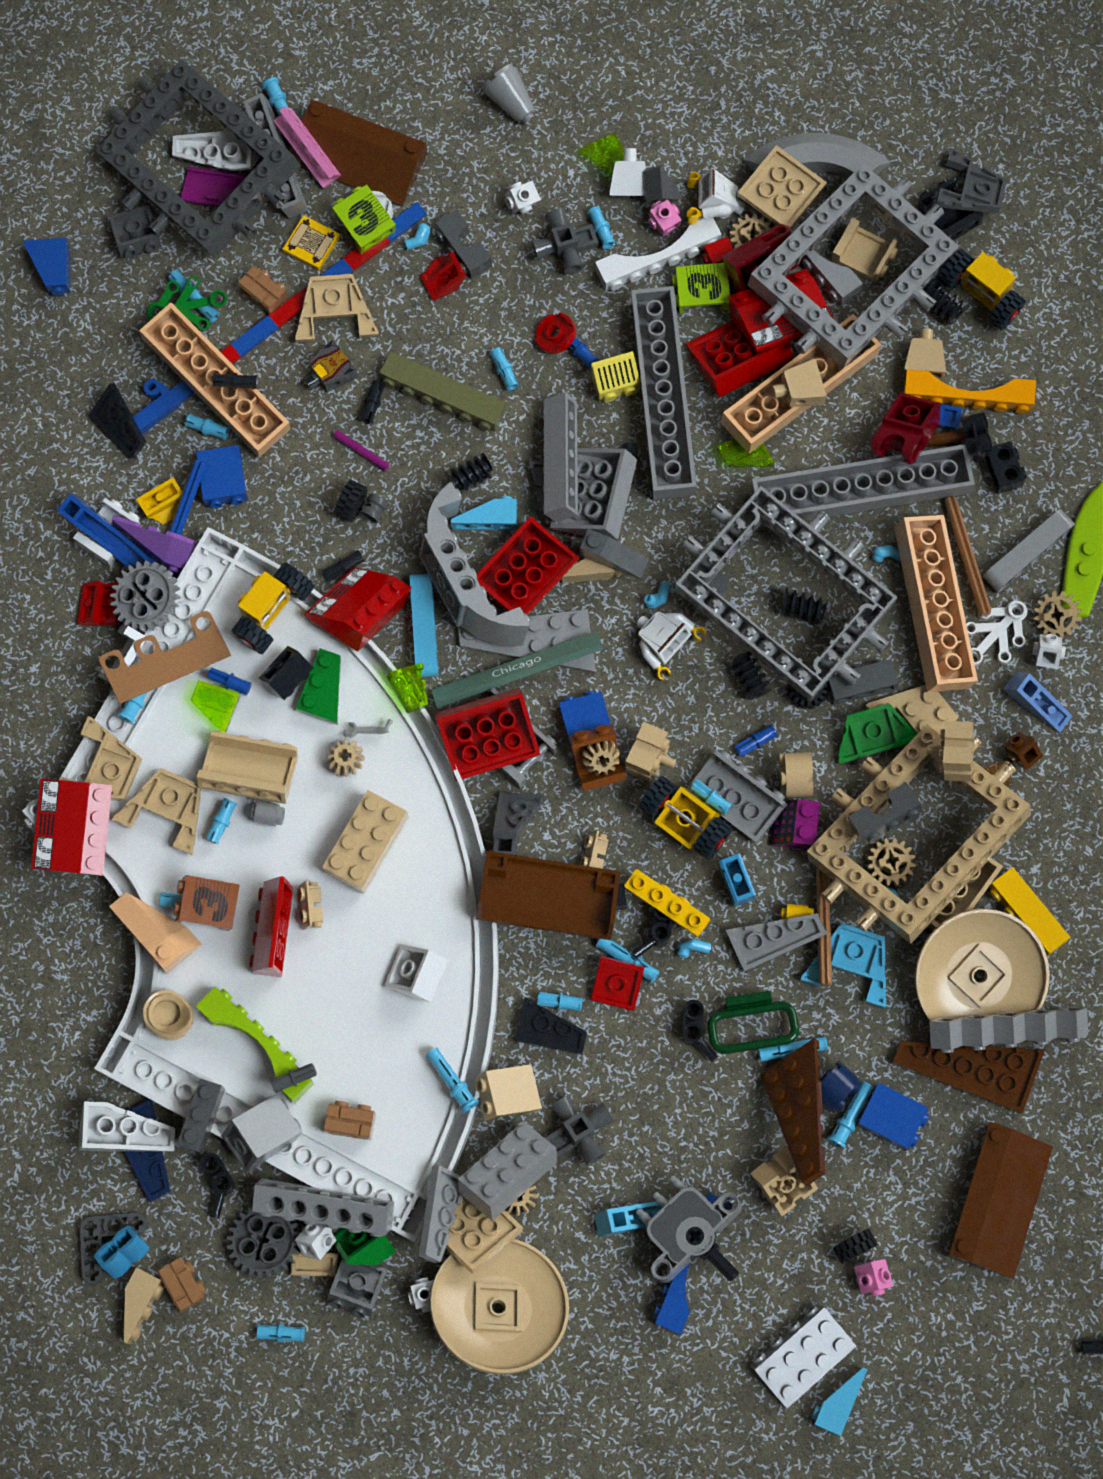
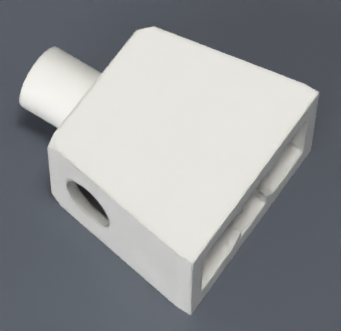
M624 148V161H615L610 196H646L645 161H636V148Z

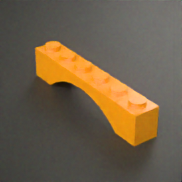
M907 369L905 374L904 394L938 402L940 406L941 404L961 408L968 406L973 407L975 410L991 408L997 412L1014 410L1019 414H1026L1032 412L1035 405L1036 380L1013 379L1007 384L994 389L969 391L947 385L929 371Z

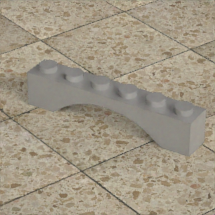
M764 216L766 222L770 221L774 226H777L774 222H772L770 219ZM798 221L791 228L792 233L799 227ZM814 249L808 251L801 258L803 266L815 274L817 283L820 286L824 285L828 290L829 297L834 302L837 301L841 306L861 292L863 283L849 267L840 266L826 260Z

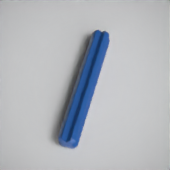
M195 460L193 462L169 529L170 532L182 534L206 467V463Z

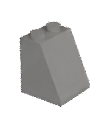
M278 1094L232 1119L221 1135L246 1174L296 1141L302 1133L299 1121L292 1117L288 1111L287 1103L280 1099Z

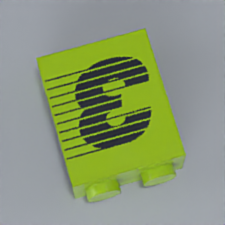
M368 185L355 188L350 196L345 199L340 198L333 204V216H338L356 241V248L361 254L396 232V224Z
M724 263L676 267V275H672V284L674 288H677L678 294H675L676 307H679V314H684L685 307L720 304L722 311L730 310L729 281Z

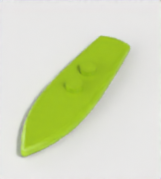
M1103 481L1089 494L1077 514L1074 522L1076 525L1072 528L1066 556L1062 591H1065L1066 597L1073 594V602L1079 600L1076 607L1083 610L1078 613V616L1082 618L1089 616L1103 576ZM1061 600L1062 605L1066 608H1071L1068 603Z

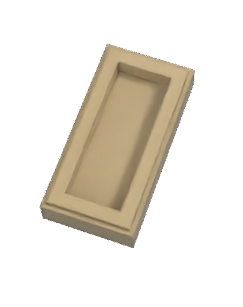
M299 1252L300 1255L292 1256L296 1263H291V1276L335 1277L338 1271V1253H326L321 1260L303 1256L302 1252Z

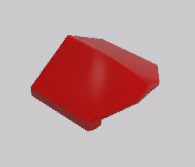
M449 252L441 254L434 259L420 277L432 300L435 301L457 291L466 274L455 254Z

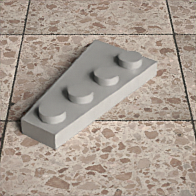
M818 913L726 930L744 971L827 934Z
M440 1165L432 1166L419 1256L433 1263L441 1262L450 1237L448 1233L449 1227L454 1225L456 1219L454 1215L456 1206L460 1205L463 1196L459 1193L458 1178L461 1176Z

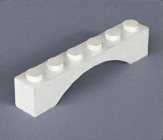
M700 217L696 224H690L680 239L668 248L651 255L638 257L612 254L596 261L595 271L605 291H615L629 281L636 282L648 273L655 274L659 272L662 267L667 265L674 266L681 259L697 256L700 251L704 250L705 245L720 240L721 232L713 217L706 219Z

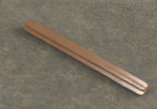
M955 496L945 498V506L979 615H990L991 607L957 498Z
M816 867L817 913L827 932L826 935L818 938L819 983L821 986H831L830 903L827 902L828 899L825 900L821 896V893L829 886V877Z

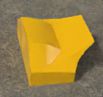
M172 477L136 500L147 518L154 519L164 525L173 520L183 492Z

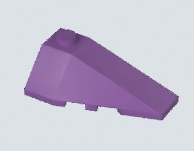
M114 515L112 517L114 527L174 575H180L195 550L194 540L167 531L165 535L158 531L156 527L149 526L144 529L135 521Z

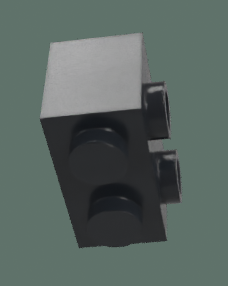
M287 646L262 673L259 680L275 696L285 700L294 693L295 688L301 681L309 676L310 671L314 667L297 650Z

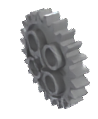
M145 560L144 566L140 562H136V568L129 565L128 573L123 570L121 571L124 576L122 579L116 577L119 585L112 586L116 590V593L110 594L112 598L116 599V601L111 603V606L116 607L113 613L119 616L118 620L120 622H125L124 625L132 626L136 631L140 628L141 631L146 632L147 627L149 630L154 631L155 625L162 628L163 620L168 623L170 622L167 617L169 614L175 616L172 608L179 607L175 600L180 599L181 596L175 594V592L179 591L180 587L174 585L178 580L172 577L173 573L167 570L165 566H159L156 562H153L151 565L149 561ZM149 577L148 584L144 585V580ZM134 583H136L140 590L144 591L146 593L145 595L158 607L157 610H155L152 604L145 600L146 598L144 597V595L141 594V592H139L133 586ZM134 592L133 598L128 601V596ZM163 592V597L157 601V596ZM147 607V613L142 616V610Z

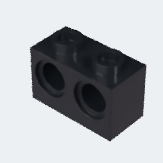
M1011 441L992 446L993 449L984 453V458L997 494L1023 487L1027 478L1024 467H1020L1018 462L1019 452L1016 447L1013 448ZM998 455H1005L1008 460H1000ZM1011 474L1015 479L1008 480L1005 475Z

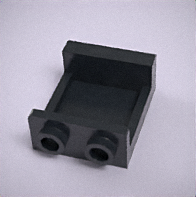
M955 177L949 180L944 179L933 190L928 189L920 195L918 207L924 215L936 203L940 188L961 195L960 190L956 186L957 180ZM942 208L944 215L934 225L954 241L981 225L983 214L978 211Z

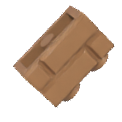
M253 266L238 282L239 291L266 313L271 314L287 300V289L281 282L277 281L275 283L272 281L270 274L263 268L259 270Z
M335 1101V1104L328 1105L324 1125L325 1133L371 1141L376 1117L375 1111H371V1106L358 1104L357 1108L348 1107L349 1103L343 1101Z
M182 1257L157 1271L181 1313L205 1300L204 1293L207 1292L202 1281H196L192 1274L196 1270L189 1259L185 1261Z

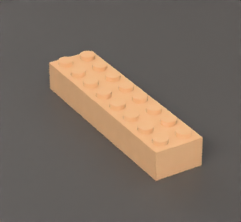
M169 303L139 330L141 338L259 458L290 430L289 421L257 389L237 388V390H232L230 387H213V373L242 374L172 303Z
M852 314L839 325L846 330L857 317ZM874 337L844 369L813 344L805 354L798 355L723 412L721 424L749 454L811 407H790L786 396L774 398L772 386L782 384L781 378L785 370L816 359L827 395L878 356L882 344Z
M944 515L904 517L894 526L927 692L968 689L978 679Z

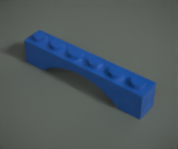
M69 494L57 509L61 515L107 549L127 568L129 565L136 568V562H140L144 566L145 560L149 561L151 565L153 562H156L77 495ZM147 577V578L144 580V584H145V585L148 584V582H149V580H150L149 577Z
M710 1193L706 1196V1199L711 1204L719 1198ZM726 1201L724 1205L725 1210H731L733 1203ZM696 1233L692 1236L697 1242L701 1240ZM689 1264L672 1280L671 1285L666 1283L661 1295L665 1297L663 1305H657L652 1317L656 1319L655 1325L680 1336L690 1313L685 1291L686 1274Z

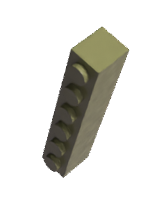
M392 351L380 371V378L385 386L399 388L402 393L410 397L413 395L421 398L420 400L423 403L437 405L440 410L447 414H451V412L457 414L465 422L469 423L472 421L477 423L485 431L492 430L496 432L507 411L506 402Z

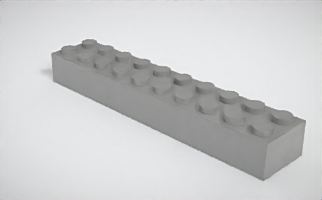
M674 286L631 290L653 500L695 496L697 484Z
M966 444L922 451L913 465L903 463L904 457L902 454L754 478L751 483V491L753 495L762 486L805 521L813 519L819 510L825 512L824 516L827 514L830 517L971 494L975 483ZM761 523L758 528L767 527V526L764 525L763 523Z

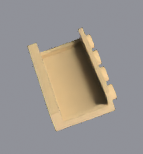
M222 731L210 732V743L202 770L199 769L197 774L198 788L286 804L298 762L297 747L288 743H272L266 739H250L244 735H228Z

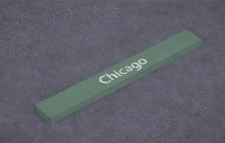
M594 631L432 689L436 707L440 708L603 649L598 632Z

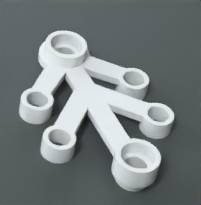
M1011 601L1006 607L991 608V614L986 617L980 616L978 612V617L983 621L989 620L990 617H1004L1001 622L966 623L967 627L973 626L975 629L973 632L968 631L969 636H973L976 633L991 632L977 648H971L972 654L977 657V661L974 662L975 667L980 665L983 654L997 639L999 641L998 662L1001 664L1010 662L1011 653L1008 649L1007 628L1012 622L1014 630L1012 646L1016 649L1024 646L1026 640L1023 636L1022 620L1027 615V607L1023 602ZM1018 609L1020 614L1014 615L1012 610ZM1015 639H1021L1022 644L1017 645L1015 643ZM1006 654L1008 659L1002 660L1000 655Z

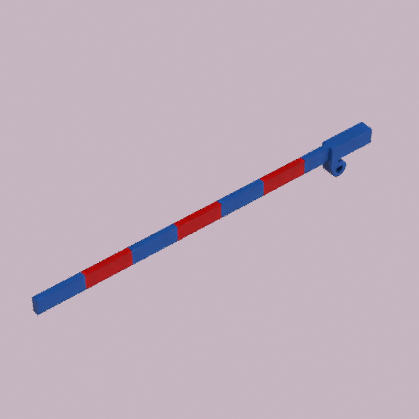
M418 202L414 203L393 220L396 224V232L363 254L357 248L320 276L353 273L427 216V212ZM308 285L223 349L221 353L234 364L302 312ZM156 379L146 381L144 391L146 396L154 401L133 416L141 433L145 434L180 407V404L195 394V392L184 381L180 382L170 391L162 382L160 383Z

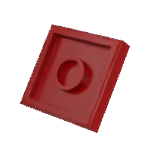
M601 956L590 1000L634 1011L645 966Z

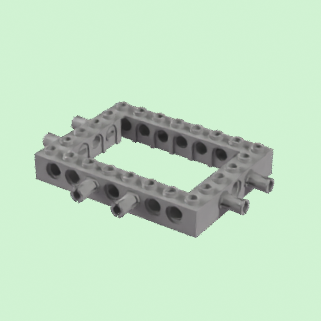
M862 164L751 273L747 285L772 306L762 316L764 322L766 323L770 320L767 324L772 326L782 315L802 332L804 336L794 344L797 351L802 348L799 353L805 354L815 344L844 369L883 328L886 327L899 340L902 339V336H905L909 329L901 324L895 316L911 300L914 299L927 312L935 305L936 300L922 289L941 271L951 256L953 257L959 245L934 225L944 215L942 208L938 211L936 210L939 205L934 204L923 215L902 197L912 187L910 180L904 183L907 180L906 177H902L891 188L865 164ZM865 196L864 204L867 209H872L883 219L885 224L888 223L899 233V236L909 241L921 255L845 330L786 278V274L795 264L798 265L801 258L808 251L814 249L815 244L822 237L825 238L828 235L829 230L837 223L840 224L843 217L850 210L853 211L857 203Z
M760 486L735 515L730 513L720 503L716 505V508L714 507L710 514L721 521L725 527L708 547L705 548L693 536H689L688 541L686 540L683 543L682 547H685L697 557V560L677 581L675 591L811 702L834 674L838 673L851 686L856 683L861 675L847 665L846 660L862 641L866 640L880 653L886 648L889 641L874 631V627L895 604L898 597L853 561L855 556L864 548L861 542L857 545L858 539L853 538L842 552L818 533L830 520L827 514L823 515L825 512L819 510L817 515L807 524L776 497ZM761 523L771 529L862 604L857 613L843 626L839 635L834 640L832 639L828 647L817 656L810 669L802 663L801 658L797 659L786 650L784 644L780 645L769 636L766 629L763 631L751 621L749 615L745 616L734 607L732 601L728 602L717 593L715 587L711 588L708 585Z

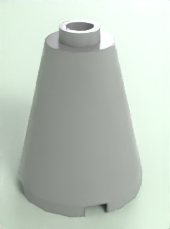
M509 64L494 73L495 77L491 81L487 79L482 85L481 90L518 123L523 122L527 124L535 117L533 115L535 108L515 64Z

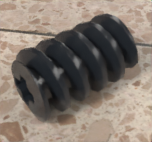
M936 278L924 288V291L936 300L935 305L930 309L935 308L934 312L936 314L942 313L941 318L943 320L948 318V324L952 325L965 311L966 307L962 308L964 301L961 300L956 303L957 295L955 294L950 298L951 290L948 289L943 292L944 284L937 287L938 279Z
M483 452L480 454L481 460L475 456L473 457V463L469 460L465 461L466 468L459 464L458 472L454 468L450 469V475L445 472L448 482H452L455 489H459L460 493L461 487L466 491L469 490V483L476 487V479L484 483V475L489 479L492 478L491 472L493 468Z
M786 587L780 608H782V615H785L790 610V617L793 618L798 613L799 620H802L807 615V622L810 623L815 618L816 625H819L823 620L828 600L825 604H822V597H819L814 602V595L812 594L808 599H805V592H802L797 597V590L794 589L789 594L788 587Z
M749 651L736 656L731 663V668L736 669L734 672L735 676L740 677L738 682L743 685L742 691L748 692L746 699L755 700L768 694L772 689L765 688L770 682H762L766 674H758V671L762 669V665H754L759 659L751 658L750 656L753 654Z

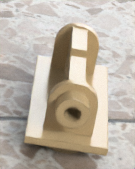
M597 830L586 836L584 841L585 853L579 865L603 868L604 859L597 858V854L605 856L609 842L607 835L599 834Z
M305 881L299 885L297 890V898L301 902L299 921L303 925V930L311 925L313 928H321V923L324 922L322 907H314V903L322 902L321 887L318 886V882L309 883Z

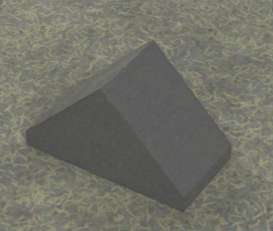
M662 165L644 170L646 201L664 202L668 199L669 202L683 198Z

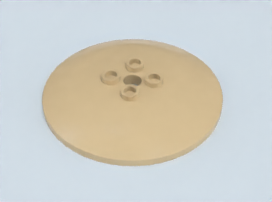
M993 909L964 911L942 922L933 930L923 944L915 968L917 998L929 1021L941 1017L957 1019L964 1018V1015L983 1014L989 1016L995 1015L998 1012L1013 1011L1014 1013H1023L1026 1010L1041 1009L1049 987L1048 959L1039 938L1029 926L1018 918ZM982 969L985 973L984 979L975 981L974 973Z
M513 1239L473 1274L451 1254L441 1265L434 1279L430 1295V1312L434 1328L440 1340L458 1360L482 1372L498 1375L514 1374L535 1367L555 1350L567 1327L569 1298L565 1283L550 1259L535 1247L523 1241ZM500 1303L504 1307V1312L500 1314L495 1313L492 1309V1304Z

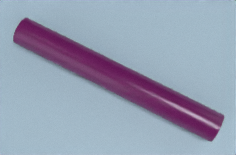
M336 430L333 434L334 438L382 470L386 471L389 468V463L339 430Z

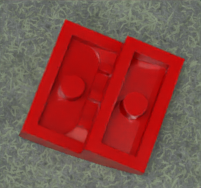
M101 581L83 583L77 620L78 625L112 626L121 624L118 620L119 616L113 613L116 607L111 606V603L116 601V599L110 596V594L116 593L112 586L119 585L118 581L106 584Z

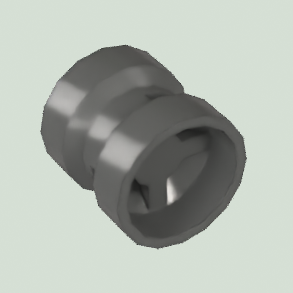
M370 493L367 498V505L363 506L359 513L365 519L378 523L381 519L380 513L386 510L389 504L382 497Z

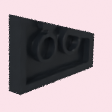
M109 383L88 416L130 458H136L145 445L146 440L115 383Z
M524 998L516 1042L583 1055L587 1036L585 1030L560 1018L548 1009L532 1002V1000Z

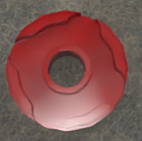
M564 313L547 315L536 328L535 341L542 351L548 354H558L570 347L574 341L576 326L572 319ZM559 329V333L555 337H551L553 331Z

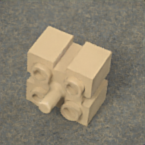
M946 721L945 729H941L940 733L941 746H927V755H939L940 772H944V780L972 782L975 741L973 722Z
M643 722L636 741L625 761V772L650 782L652 777H657L661 768L660 763L674 768L676 760L666 756L670 748V740L667 739L668 732Z
M787 1145L772 1156L773 1162H768L767 1164L764 1162L750 1173L756 1184L762 1189V1193L768 1203L781 1216H784L797 1206L795 1201L801 1197L804 1200L818 1189L815 1182L808 1186L801 1182Z

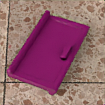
M188 166L181 198L185 202L219 207L248 175Z

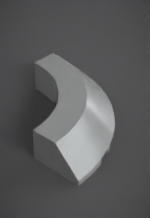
M802 133L779 138L759 147L742 160L755 172L777 145L813 173H834L845 180L862 164H865L878 175L891 163L882 154L859 141L827 133Z

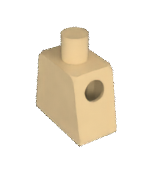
M921 329L920 338H912L903 377H905L906 371L909 369L929 371L937 379L944 380L946 366L942 340L933 339L932 329Z
M816 359L785 370L781 378L782 384L772 386L774 398L786 396L790 407L824 405L827 397Z

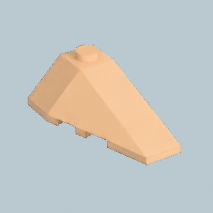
M128 892L109 906L166 974L202 945L186 926L175 922L171 917Z

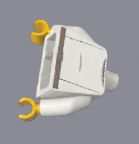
M711 168L703 176H700L697 172L690 173L687 186L692 189L699 186L698 208L702 210L699 211L697 208L691 207L687 211L688 224H696L699 217L704 219L712 217L725 219L732 212L740 215L744 211L745 203L738 200L737 185L714 168Z
M656 612L651 619L641 616L637 621V627L641 629L638 635L641 639L639 645L642 655L649 665L658 671L657 677L660 681H664L663 677L660 676L661 671H666L669 676L671 675L670 670L667 667H662L661 663L665 665L691 635L695 642H701L702 639L696 635V632H700L704 636L706 634V630L703 627L696 628L695 624L681 613L664 614Z

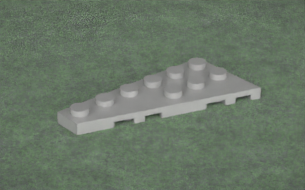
M588 609L528 616L530 626L523 646L493 644L472 635L462 626H458L460 648L500 654L505 657L521 658L591 633ZM593 653L557 665L596 674Z

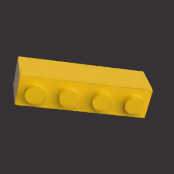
M1013 867L991 883L989 887L991 889L990 894L997 902L1001 901L1006 907L1004 909L1005 913L1018 918L1030 927L1043 945L1047 957L1071 938Z

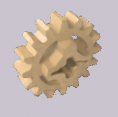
M746 214L745 220L738 218L737 224L732 225L733 231H730L731 245L735 246L734 249L750 241L753 231L755 237L771 229V222L765 223L764 216L757 219L756 214L753 215V218H749L748 214Z
M1055 590L1052 591V597L1046 593L1044 595L1045 601L1038 600L1041 607L1034 609L1035 612L1039 613V615L1034 617V620H1040L1041 623L1037 627L1045 628L1044 635L1048 632L1054 635L1059 633V636L1063 638L1064 632L1071 635V628L1078 629L1079 626L1076 624V621H1082V617L1078 616V613L1083 610L1076 607L1079 600L1072 601L1073 594L1066 597L1065 591L1058 595ZM1061 600L1068 603L1071 608H1066L1062 605ZM1052 602L1050 611L1044 612L1046 605ZM1056 608L1064 614L1060 617V620H1058L1057 616H1053ZM1073 616L1071 623L1065 627L1067 617ZM1046 621L1054 623L1055 628L1049 626Z
M885 838L883 845L877 842V850L871 848L870 853L873 856L867 857V861L872 863L868 865L867 870H873L874 872L871 875L873 877L877 876L880 883L886 881V887H889L891 882L894 883L895 887H898L899 880L905 884L907 882L906 876L912 877L913 872L909 869H915L916 864L911 863L916 858L915 855H909L912 848L908 847L905 849V841H902L899 845L896 838L893 839L892 843H889V840ZM894 849H895V850H898V851L901 852L902 854L896 853V852L894 851ZM884 851V857L876 861L878 854ZM889 857L892 861H896L894 869L890 863L887 864ZM906 864L905 870L899 875V867ZM881 870H884L885 872H887V873L889 874V876L883 874V873L881 872Z

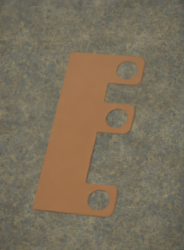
M204 611L190 618V624L197 638L165 652H162L153 635L136 640L134 647L142 662L133 666H127L119 650H113L100 656L99 662L120 704L231 656L210 612ZM198 618H208L210 627L207 630L198 629L196 626ZM147 640L153 642L155 645L154 651L151 654H144L140 649L142 642ZM111 655L117 656L120 660V665L116 669L108 668L105 664L107 657Z

